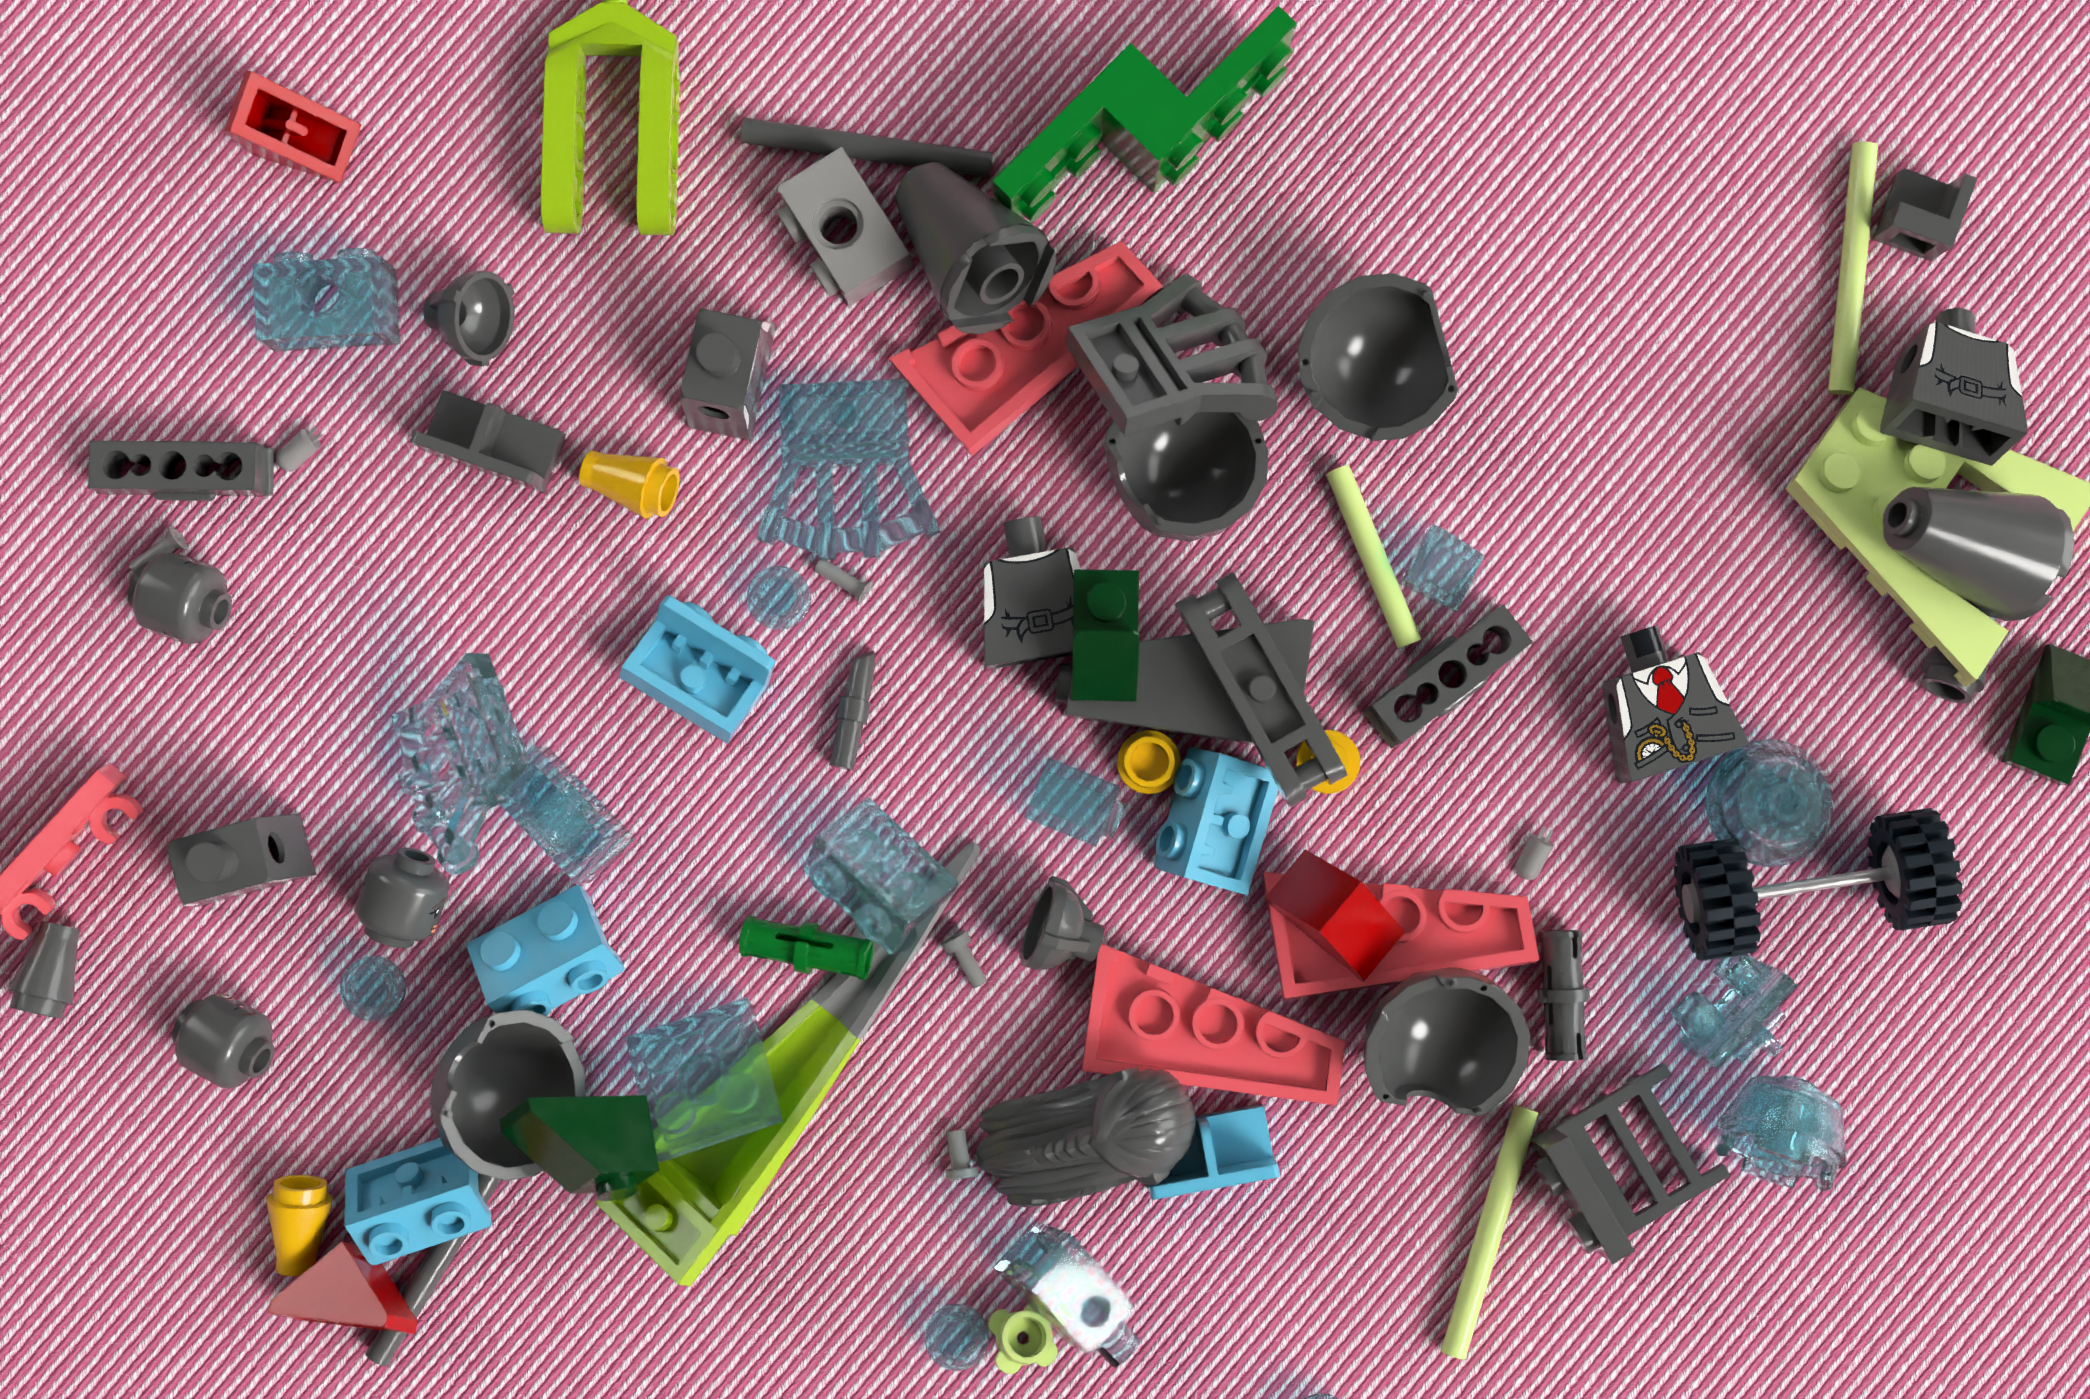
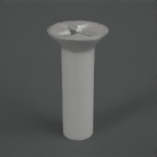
M169 526L167 536L129 563V567L135 573L145 562H150L163 553H172L177 548L188 549V544L177 529Z
M824 558L818 561L814 569L821 576L853 594L858 605L864 601L873 585V581L862 582Z

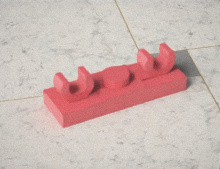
M111 763L98 769L0 875V915H2L3 927L12 937L24 940L34 931L20 917L19 911L23 904L35 906L44 915L49 914L57 906L53 897L47 892L28 888L45 871L56 877L76 857L82 848L74 840L87 827L86 825L89 822L93 835L101 842L111 845L121 835L110 827L107 822L106 816L109 809H120L133 820L143 812L142 806L135 798L126 794H113L127 776Z

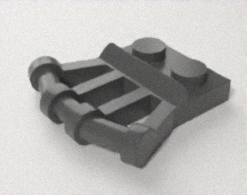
M1183 274L1141 306L1068 327L1066 347L1123 435L1172 420L1179 426L1198 412L1240 413L1247 420L1261 421L1270 418L1278 409L1276 392L1272 386L1267 384L1264 367L1267 360L1266 351L1257 339H1249L1245 334L1246 322L1235 308H1224L1201 291L1202 284L1189 274ZM1175 312L1178 314L1188 312L1194 317L1157 328L1158 325ZM1213 342L1216 346H1222L1182 359H1178L1175 355L1176 352ZM1234 373L1241 379V383H1202Z

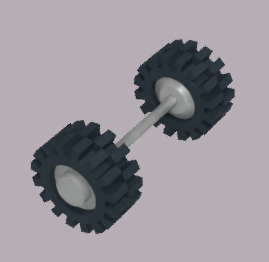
M1932 808L1876 816L1874 818L1875 822H1872L1869 828L1872 836L1868 837V847L1872 851V856H1868L1869 867L1874 869L1752 887V882L1755 879L1752 869H1747V855L1745 851L1741 852V844L1738 841H1734V838L1678 847L1679 852L1675 854L1677 866H1674V876L1678 881V885H1675L1676 897L1680 900L1681 907H1678L1680 918L1684 919L1683 931L1685 937L1689 938V947L1692 953L1696 954V958L1699 961L1752 954L1758 949L1757 942H1760L1761 935L1757 925H1761V918L1755 904L1759 903V899L1871 882L1874 889L1878 888L1879 895L1877 901L1880 908H1885L1884 917L1888 923H1892V928L1895 930H1909L1956 921L1958 918L1956 912L1961 911L1962 905L1957 894H1963L1962 882L1957 879V872H1961L1959 860L1955 861L1953 852L1956 850L1953 838H1947L1949 827L1945 821H1940L1941 814L1937 810L1932 811Z

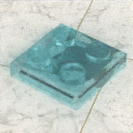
M748 997L625 1037L639 1095H647L659 1162L667 1161L783 1122L754 1007Z

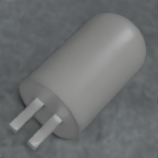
M315 426L311 431L301 429L277 452L276 461L283 470L288 472L295 471L321 447L318 439L323 434L314 435L318 427Z
M1544 826L1539 835L1534 833L1530 835L1514 866L1515 872L1522 879L1534 880L1538 877L1554 847V844L1549 841L1553 833L1552 830L1549 831L1546 838L1542 837L1546 830Z

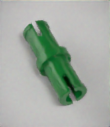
M749 915L744 921L741 930L739 953L743 957L751 956L792 964L795 972L809 974L813 968L865 980L872 964L874 942L870 938L861 939L820 931V926L817 923L805 921L799 927L757 919L755 916Z

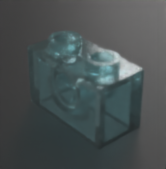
M365 248L342 249L337 251V259L313 260V255L303 252H283L273 256L274 263L252 264L256 340L273 351L400 344L397 270L381 256H376V251ZM329 285H338L339 297L336 304L327 311L317 312L315 300L320 290Z
M532 746L487 789L490 795L576 885L591 883L636 840L627 828L549 747Z

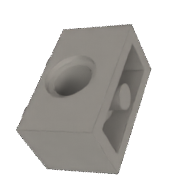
M840 147L777 186L785 206L777 210L776 213L795 244L807 239L819 259L809 265L829 297L840 291L850 307L913 268L910 253L843 147ZM846 218L856 223L857 231L854 237L846 243L834 244L824 238V231L827 225L835 219Z

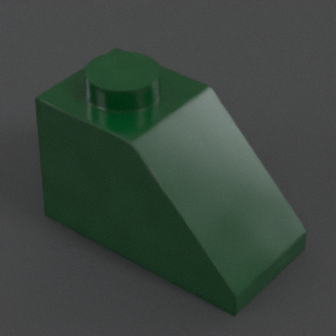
M647 1095L528 1098L499 1120L501 1133L570 1194L596 1193L599 1201H614L627 1198L637 1192L636 1186L659 1171Z

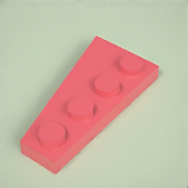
M1120 241L1054 274L1042 296L1031 307L1023 299L1018 305L1007 312L1014 321L1003 328L984 334L962 333L953 325L937 333V339L911 352L908 348L890 357L889 360L892 366L969 454L973 456L1079 366L1065 345L1069 326L1141 306L1163 290V285L1123 241Z
M1263 872L1265 896L1284 875L1283 873ZM1363 883L1405 931L1364 982L1267 903L1283 1001L1398 984L1413 973L1453 967L1478 972L1531 964L1539 961L1529 901L1526 896L1444 889L1442 891L1411 888L1409 885L1383 883L1382 885Z
M1102 943L1096 957L1082 1071L1109 1075L1134 1067H1138L1140 1071L1164 1069L1177 1078L1179 1084L1337 1106L1346 1041Z

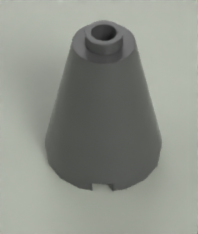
M931 162L915 166L903 176L896 191V206L940 309L946 319L953 323L962 333L984 334L1003 328L1014 321L1007 313L1018 305L1023 299L1031 307L1042 296L1053 277L1057 261L1055 250L1049 244L1048 238L1043 231L941 163Z
M1910 487L1900 492L1888 504L1883 515L1884 538L1891 548L1987 616L2003 621L2023 620L2043 609L2053 598L2045 593L2055 577L2066 578L2071 567L2075 542L2071 520L2064 510L2056 508L2050 500L2039 495Z

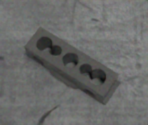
M90 441L88 488L96 491L97 494L153 495L156 500L212 501L216 496H273L274 448L264 447L256 442ZM185 459V472L176 479L174 476L175 466L180 460ZM241 459L242 461L240 474L232 480L229 476L215 470L210 475L208 473L210 466L215 462L230 468L236 460ZM127 460L145 467L151 463V468L145 475L129 469L124 477L121 476V467Z
M1500 604L1457 638L1454 636L1447 637L1408 667L1406 670L1407 677L1362 712L1392 749L1396 745L1405 742L1437 716H1445L1484 686L1491 674L1532 644L1533 641L1505 605ZM1485 631L1495 632L1501 640V646L1497 654L1490 652L1481 654V660L1477 666L1469 662L1467 658L1468 648L1482 646ZM1443 663L1452 664L1459 672V681L1454 688L1444 686L1439 679L1438 671ZM1420 685L1426 686L1431 692L1430 702L1427 705L1423 703L1415 705L1416 713L1414 718L1407 722L1401 721L1394 712L1396 700L1400 696L1409 699L1416 697L1417 688Z

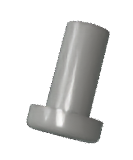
M965 1129L946 1132L952 1171H946L947 1180L952 1181L976 1177L978 1170L977 1167L970 1166Z

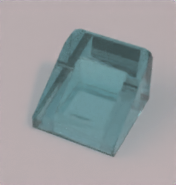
M1432 524L1426 529L1399 584L1453 612H1457L1485 555L1445 529Z

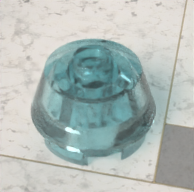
M1756 740L1749 742L1747 746L1730 752L1716 767L1707 789L1706 810L1709 823L1718 840L1734 838V841H1738L1741 844V852L1745 851L1748 863L1758 866L1776 867L1791 864L1804 858L1823 840L1833 815V793L1825 771L1818 761L1804 749L1781 740Z
M1755 1076L1750 1078L1716 1123L1721 1131L1715 1149L1716 1153L1719 1156L1729 1157L1732 1151L1744 1158L1742 1171L1778 1185L1794 1188L1796 1179L1804 1177L1816 1179L1815 1187L1820 1191H1828L1833 1187L1837 1170L1844 1168L1847 1164L1842 1106L1834 1098L1819 1091L1817 1086L1798 1077Z

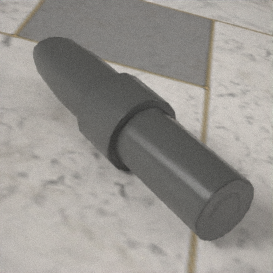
M875 651L866 652L852 661L844 696H840L836 719L839 720L829 766L854 771L863 725H867L871 702L868 701L874 677Z

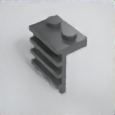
M1665 1063L1657 1065L1642 1075L1637 1074L1627 1080V1084L1608 1095L1604 1093L1594 1099L1595 1102L1575 1114L1570 1113L1561 1119L1562 1122L1545 1132H1538L1531 1136L1530 1142L1540 1158L1539 1161L1534 1163L1535 1168L1550 1193L1554 1197L1561 1194L1572 1212L1573 1217L1569 1218L1567 1222L1576 1239L1587 1254L1596 1251L1611 1264L1635 1252L1627 1236L1731 1176L1723 1163L1700 1174L1650 1088L1672 1075ZM1635 1096L1686 1181L1684 1185L1668 1194L1617 1108ZM1601 1116H1604L1653 1200V1203L1636 1213L1633 1212L1584 1126Z

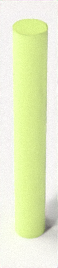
M1345 465L1328 472L1326 477L1397 648L1400 649L1422 640L1350 466Z

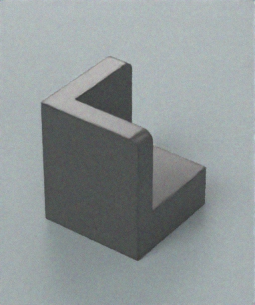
M1908 169L1900 170L1894 177L1872 240L1932 261L1953 247L1977 177L1964 173L1951 183L1946 184Z

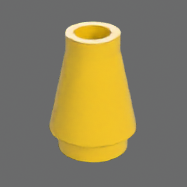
M591 450L582 462L579 482L582 487L595 490L644 519H648L652 515L665 517L670 512L677 497L680 476L678 469L668 466L664 458L604 454Z
M290 1175L278 1178L274 1181L273 1193L266 1197L276 1253V1272L281 1275L301 1276L316 1263L317 1253L333 1200L332 1195L327 1193V1181L321 1177Z

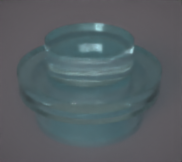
M773 566L762 570L753 578L747 592V604L752 616L760 624L770 629L784 630L797 625L805 618L811 604V592L806 580L797 571L785 566Z
M380 956L364 957L352 963L344 972L340 983V995L343 1004L351 1014L363 1020H380L392 1015L401 1006L406 994V981L401 969L393 961Z
M964 1304L944 1306L932 1315L926 1326L925 1346L927 1352L935 1363L945 1369L959 1371L974 1366L982 1359L988 1347L989 1330L986 1321L978 1311Z

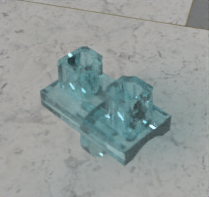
M1749 954L1722 958L1715 965L1713 973L1730 990L1715 1005L1704 995L1694 991L1686 995L1671 1011L1672 1017L1685 1035L1680 1043L1693 1056L1701 1057L1718 1070L1731 1055L1743 1063L1757 1047L1772 1058L1783 1049L1780 1042L1771 1034L1786 1018L1784 1013L1777 1007L1798 985L1785 972L1756 960Z

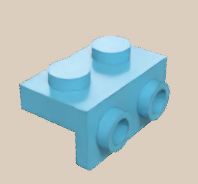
M666 595L659 605L655 622L622 665L619 678L728 744L768 687L775 660L754 639L745 635L736 636L713 622L712 617L700 606L691 602L682 603L674 597Z
M580 884L466 943L486 1003L496 1013L526 1009L547 1016L551 1010L581 994L592 993L602 988L609 979L625 970L621 957L609 946L589 894Z

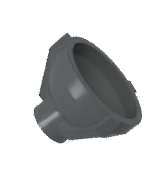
M470 271L455 278L443 290L433 292L427 297L423 308L424 320L431 329L440 330L446 344L469 365L488 366L489 360L498 356L510 339L514 325V303L512 296L515 292L511 284L505 283L495 273Z
M1051 876L1042 890L1032 911L1020 949L1019 958L1021 959L1022 966L1033 970L1052 969L1066 960H1075L1076 957L1092 962L1097 956L1104 936V926L1092 922L1093 913L1068 881Z

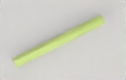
M1855 142L1852 144L1828 385V393L1837 395H1851L1855 389L1878 144L1874 142Z
M1513 1105L1442 1344L1441 1352L1454 1358L1466 1359L1539 1113L1522 1106Z

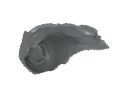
M1134 1067L1063 1089L1007 1100L984 1110L981 1116L983 1120L979 1122V1127L987 1132L988 1135L980 1142L975 1155L979 1159L978 1165L981 1170L1001 1179L996 1186L997 1192L1007 1195L1009 1204L1020 1207H1036L1064 1202L1071 1198L1106 1191L1133 1180L1147 1185L1158 1184L1170 1174V1170L1183 1158L1191 1146L1196 1125L1194 1120L1195 1112L1190 1097L1186 1094L1185 1087L1179 1084V1080L1170 1072L1164 1069L1140 1071L1138 1067Z

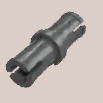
M1582 930L1540 931L1543 957V988H1538L1537 994L1538 1002L1544 1003L1545 1059L1551 1061L1587 1059L1584 1029V1002L1590 1001L1589 988L1583 985Z

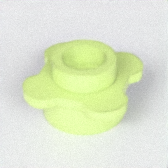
M1029 1305L1026 1306L1025 1310L1014 1313L1000 1309L995 1311L988 1320V1329L995 1335L998 1347L995 1364L1005 1374H1014L1018 1372L1021 1366L1033 1363L1046 1367L1051 1365L1057 1357V1346L1052 1342L1051 1326L1035 1307L1036 1312ZM1020 1332H1025L1028 1335V1341L1024 1345L1020 1344L1017 1340V1335Z

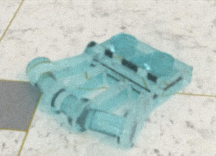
M906 379L779 385L782 469L770 503L763 515L757 536L758 541L774 545L776 540L818 554L820 560H834L837 558V553L863 552L864 558L881 557L882 551L922 533L925 534L927 539L941 532L910 464ZM894 465L913 510L880 524L877 466ZM860 466L862 527L836 528L834 468ZM816 468L818 527L785 517L802 469Z
M466 653L425 702L391 715L393 732L400 733L403 769L400 771L398 778L403 793L412 796L415 808L411 815L416 830L428 835L438 849L437 858L445 871L453 875L462 874L476 864L480 851L475 844V840L487 811L509 799L508 788L530 764L526 755L525 744L517 731L505 699L504 688L498 680L489 654ZM434 723L436 730L426 741L425 730H429L431 724ZM448 761L450 768L440 779L438 772Z

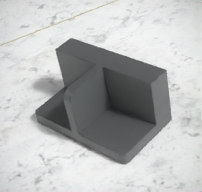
M442 390L427 434L414 430L410 443L429 454L545 494L566 434L560 430L508 413L498 405L492 403L485 405Z

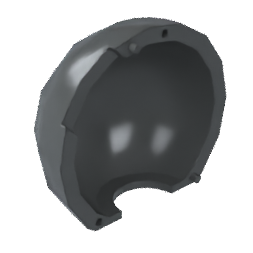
M1394 273L1359 276L1330 291L1309 315L1298 347L1300 381L1314 409H1317L1340 430L1368 438L1370 441L1404 439L1432 425L1455 400L1458 387L1432 289L1425 283Z
M1198 412L1179 426L1172 420L1127 435L1122 434L1113 420L1106 431L1105 455L1115 487L1123 503L1138 524L1149 533L1158 537L1190 542L1219 535L1252 510L1267 483L1269 452L1259 423L1243 418L1240 413Z
M1453 967L1413 973L1380 999L1366 1025L1364 1047L1365 1071L1375 1097L1381 1102L1406 1106L1407 1098L1425 1096L1443 1102L1455 1113L1480 1117L1489 1113L1513 1092L1528 1065L1531 1035L1521 1008L1502 988L1488 977L1471 970Z
M526 1009L483 1016L464 1029L446 1051L432 1080L429 1107L443 1146L475 1172L504 1181L532 1177L544 1171L501 1133L499 1120L528 1098L586 1096L584 1066L572 1042L575 1038L554 1018Z

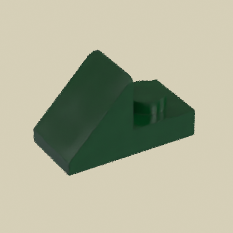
M1074 569L1072 701L1137 702L1140 632L1138 631L1139 570Z
M2049 644L2044 648L2001 762L2057 785H2070L2090 734V660Z

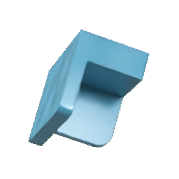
M1257 1104L1196 1115L1194 1119L1196 1125L1193 1140L1186 1154L1170 1170V1174L1158 1184L1148 1185L1151 1200L1280 1177L1278 1163L1273 1157L1264 1105Z

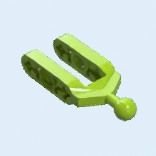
M603 0V2L598 3L549 32L548 53L546 55L544 71L541 216L545 233L579 234L582 227L586 123V56L641 57L637 164L638 229L640 235L674 236L677 217L680 106L679 42L673 33L629 6L628 0Z

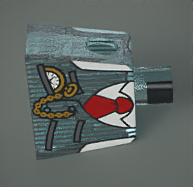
M1036 1221L992 1267L1035 1312L1045 1318L1050 1324L1051 1329L1067 1344L1088 1355L1097 1350L1112 1367H1117L1124 1363L1138 1348L1140 1339L1124 1322V1319L1134 1308L1133 1303L1071 1233Z

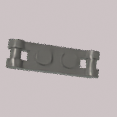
M1230 572L1215 581L1217 588L1197 599L1191 594L1175 603V606L1270 771L1282 797L1291 808L1308 798L1306 791L1325 780L1329 785H1332L1346 777L1347 772L1236 575ZM1230 611L1239 627L1218 637L1210 621ZM1305 741L1313 758L1292 768L1284 752Z

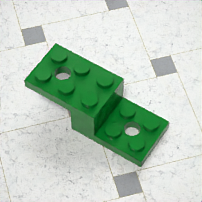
M1278 5L1187 97L1130 43L993 180L994 199L1021 217H1025L1030 222L1035 221L1053 203L1057 194L1052 189L1068 173L1077 178L1094 163L1101 153V149L1096 146L1100 141L1153 193L1166 181L1172 186H1176L1198 163L1200 158L1196 153L1211 136L1217 142L1221 141L1239 123L1244 115L1240 109L1254 92L1261 98L1265 97L1286 75L1288 69L1284 65L1294 53L1290 44L1297 23Z

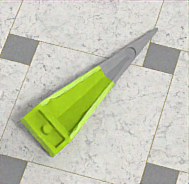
M976 843L967 844L873 939V959L869 974L865 980L837 973L754 1051L654 1135L659 1171L636 1186L637 1192L634 1195L614 1201L596 1200L595 1204L677 1284L690 1287L729 1235L737 1236L980 853V846Z

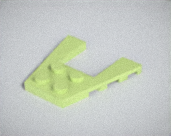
M1859 387L1847 399L1785 489L1840 550L1846 546L1869 571L1866 579L1881 596L1888 592L1914 621L1909 627L1929 649L1936 646L1958 670L1954 677L1963 686L1967 687L1979 678L2009 631L1887 544L1883 533V515L1886 507L1900 492L1910 487L1946 489L1955 474L1958 473L1982 491L2042 496L2050 500L2056 508L2065 511L2071 520L2072 530L2074 531L2090 507V483L2012 450L2007 451L1994 465L1990 466L1880 433V425L1887 398Z

